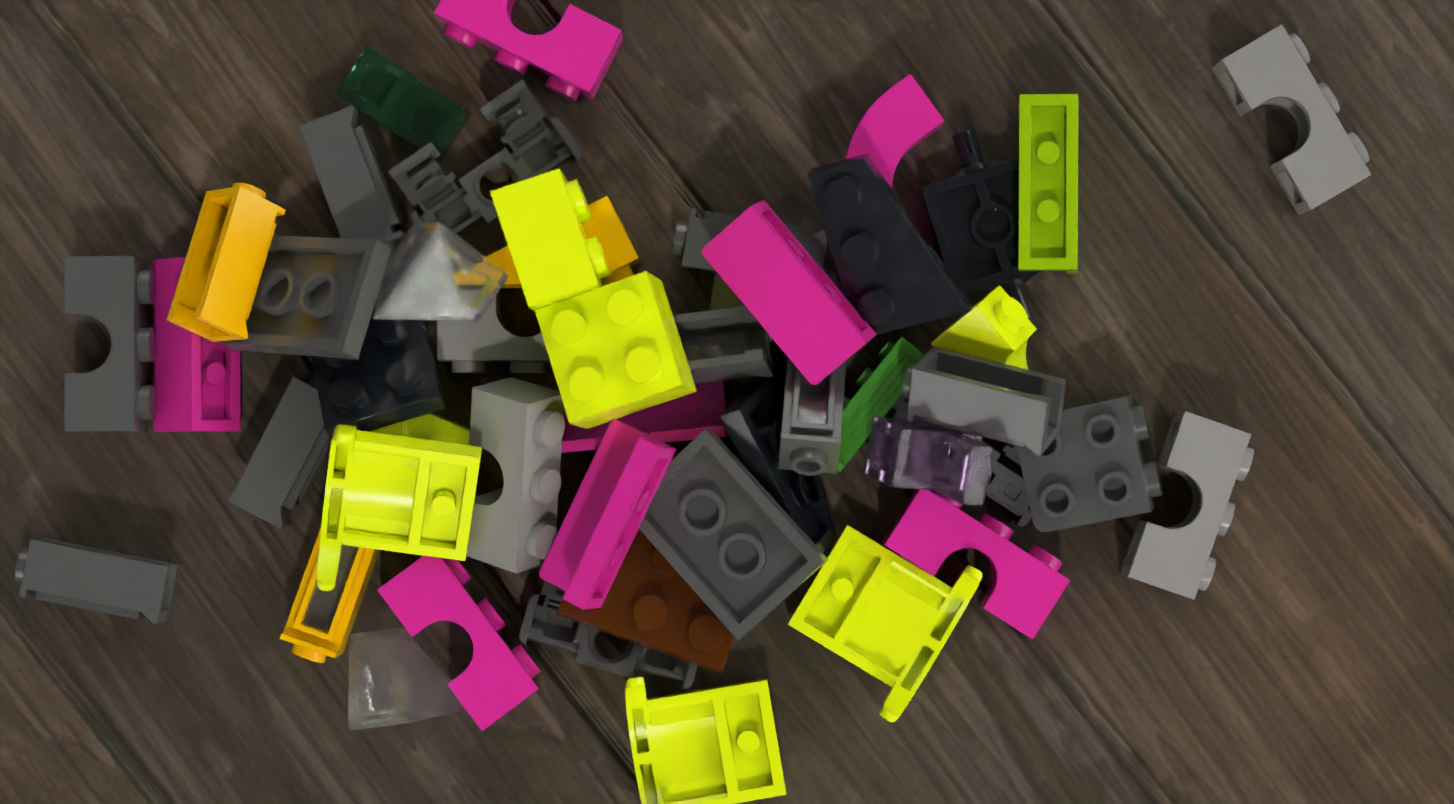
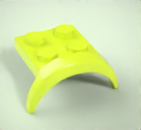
M337 425L332 436L324 495L316 576L318 589L322 591L334 589L342 545L466 561L482 447L357 430V426Z
M847 525L788 625L892 687L882 705L880 716L893 723L898 720L954 630L981 582L982 572L968 565L953 586L950 587Z
M642 676L629 678L626 681V714L641 804H737L787 795L766 678L648 699Z

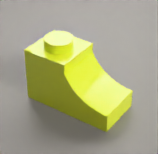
M999 285L975 304L969 312H965L931 344L935 347L1028 370L1026 361L1027 341L1037 328L1028 319L1024 307L1017 300L1010 297Z

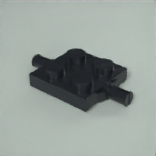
M975 129L966 131L964 135L963 132L953 135L952 140H954L962 169L947 180L919 189L943 268L957 289L961 288L965 295L979 291H993L1000 285L1010 297L1016 299L1024 307L1028 318L1033 317L1023 284L1037 273L1044 271L1018 270L1019 157L1005 162H984Z

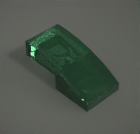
M366 46L336 93L338 97L353 105L356 109L416 148L421 149L432 141L441 154L435 158L438 162L442 161L471 116L466 109L419 81L413 74Z

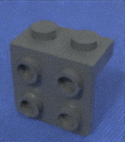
M1128 395L1062 410L1060 432L1041 456L1036 455L1026 445L1024 447L1017 446L1034 527L1038 531L1047 533L1147 513L1155 508L1153 497L1162 496L1163 492L1156 461L1146 463L1141 440L1151 438L1144 405L1133 406L1132 396Z

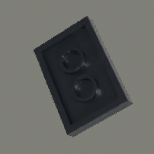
M410 260L386 267L358 360L311 356L324 427L331 442L333 431L339 424L357 426V430L372 431L446 409L416 274Z

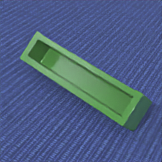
M902 336L897 342L891 338L877 354L882 360L874 371L867 367L855 382L860 387L852 398H849L847 395L844 396L838 472L842 471L903 394V383L910 365L917 364L925 355Z

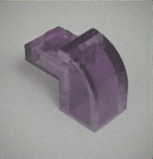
M873 416L863 473L890 487L934 490L961 504L983 506L985 489L992 475L991 456L993 447L982 443V436L920 420L908 422L907 419Z

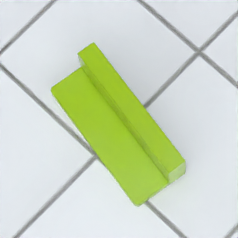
M1019 94V271H1066V274H1078V94Z

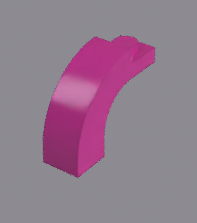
M911 74L887 90L868 109L851 138L844 158L848 159L868 154L891 189L894 172L900 159L911 148L938 130L944 122V119Z

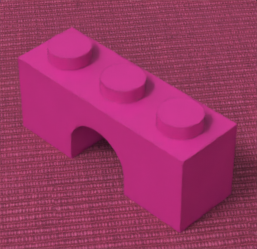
M440 0L434 14L440 23L446 25L442 32L443 35L470 49H473L476 42H479L497 51L493 60L518 74L525 75L527 69L530 68L548 77L545 86L571 101H576L579 94L593 100L624 40L622 30L569 4L561 21L554 29L545 34L531 35L520 31L512 24L511 12L515 0Z
M936 482L931 490L918 485L881 543L932 576H935L944 560L954 551L964 548L978 550L986 557L991 568L990 585L978 605L1024 635L1034 639L1070 582L1068 578L1058 573L1063 562L1033 544L1028 553L1009 541L1014 531L984 513L979 522L960 510L965 500L943 485Z
M422 556L377 591L411 637L416 636L426 627L438 621L457 623L468 632L473 643L472 660L466 670L447 685L481 731H483L539 689L532 678L541 671L521 644L513 650H510L498 634V631L505 627L506 624L486 597L479 603H475L463 587L472 578L458 560Z

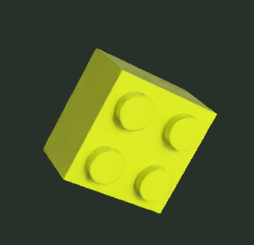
M559 168L490 191L530 309L535 312L537 309L603 286L601 278L610 276L611 273L597 237L590 239L586 237L582 223L592 220L582 187L579 186L577 179L568 182Z
M644 271L535 310L570 424L589 429L697 392L663 282L651 273Z

